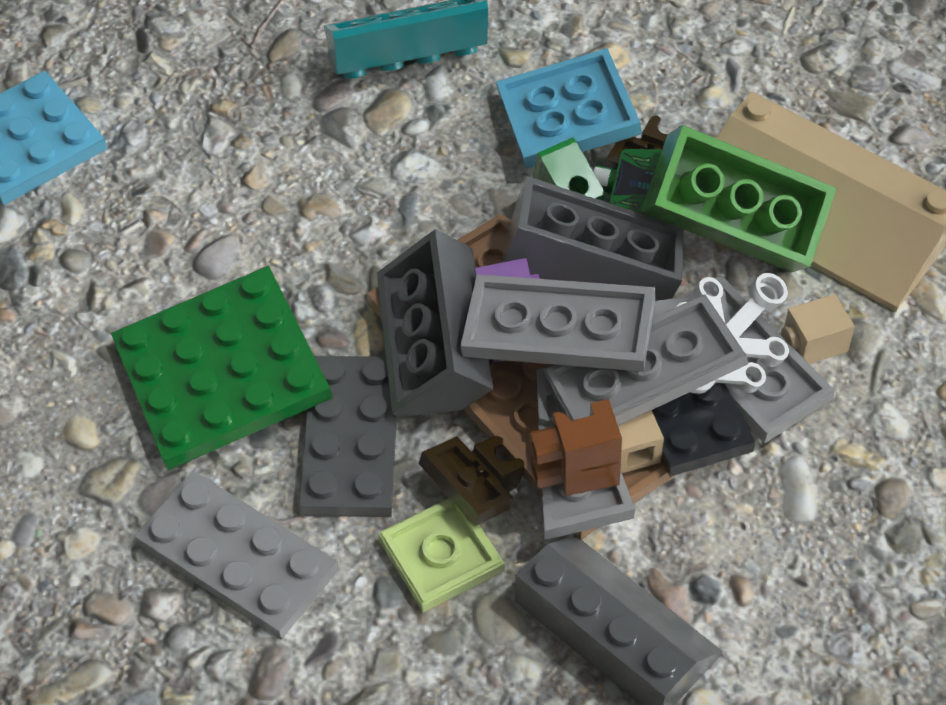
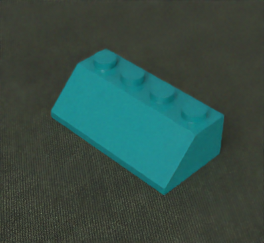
M447 0L324 25L332 70L337 75L343 74L344 79H352L365 76L366 69L380 66L381 71H392L403 68V61L418 58L419 64H425L441 60V53L455 51V56L477 53V46L488 44L487 0Z

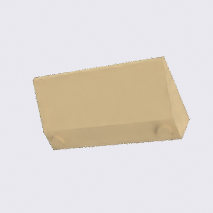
M751 92L730 115L716 138L836 187L837 189L811 267L894 312H897L946 247L945 189L754 92Z

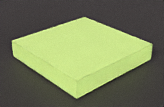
M449 498L378 533L380 544L423 613L505 571V563L481 526H474Z

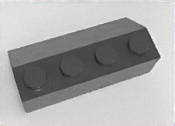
M525 176L505 239L502 263L526 258L530 275L539 274V278L655 287V301L673 299L682 282L684 229L659 219Z
M434 229L377 272L392 414L399 417L463 410L493 390L489 359L463 357L461 351V341L476 280L472 248Z
M577 536L546 544L515 575V602L640 705H676L722 655L720 648Z

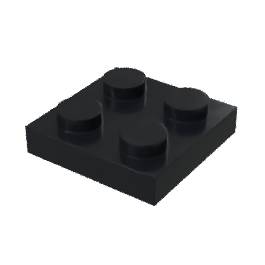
M714 383L704 393L689 392L652 410L664 438L661 461L669 477L754 451L756 441L725 383Z

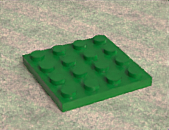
M269 265L111 332L168 471L333 398L331 389Z

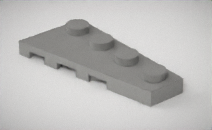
M548 367L536 369L539 430L553 427V412L564 413L546 381L543 370ZM620 473V485L565 496L562 483L541 488L544 540L634 519L635 507L622 473Z

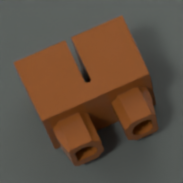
M609 399L590 403V416L572 421L564 413L553 412V427L530 432V442L534 454L531 457V467L538 489L562 483L565 496L620 485L622 436Z

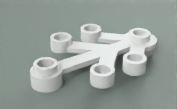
M764 273L749 287V301L726 325L747 357L760 358L765 365L776 367L789 354V348L784 340L779 337H769L767 340L739 338L761 312L776 310L787 298L788 291L784 281L774 274ZM703 278L693 289V298L695 299L706 294L724 321L721 297L723 295L722 285L714 278ZM704 289L709 290V291L711 292L712 296H709L708 294H706V292L704 291ZM681 302V303H679L676 307H678V306H680V305H682V304H685V303H687V302ZM769 348L774 349L778 356L772 354ZM748 362V365L691 392L704 393L714 383L736 384L743 392L754 393L764 384L766 374L760 365ZM746 373L750 374L754 378L755 382L749 380L746 376Z

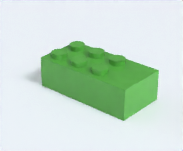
M682 125L667 134L641 213L789 272H795L811 267L837 188Z

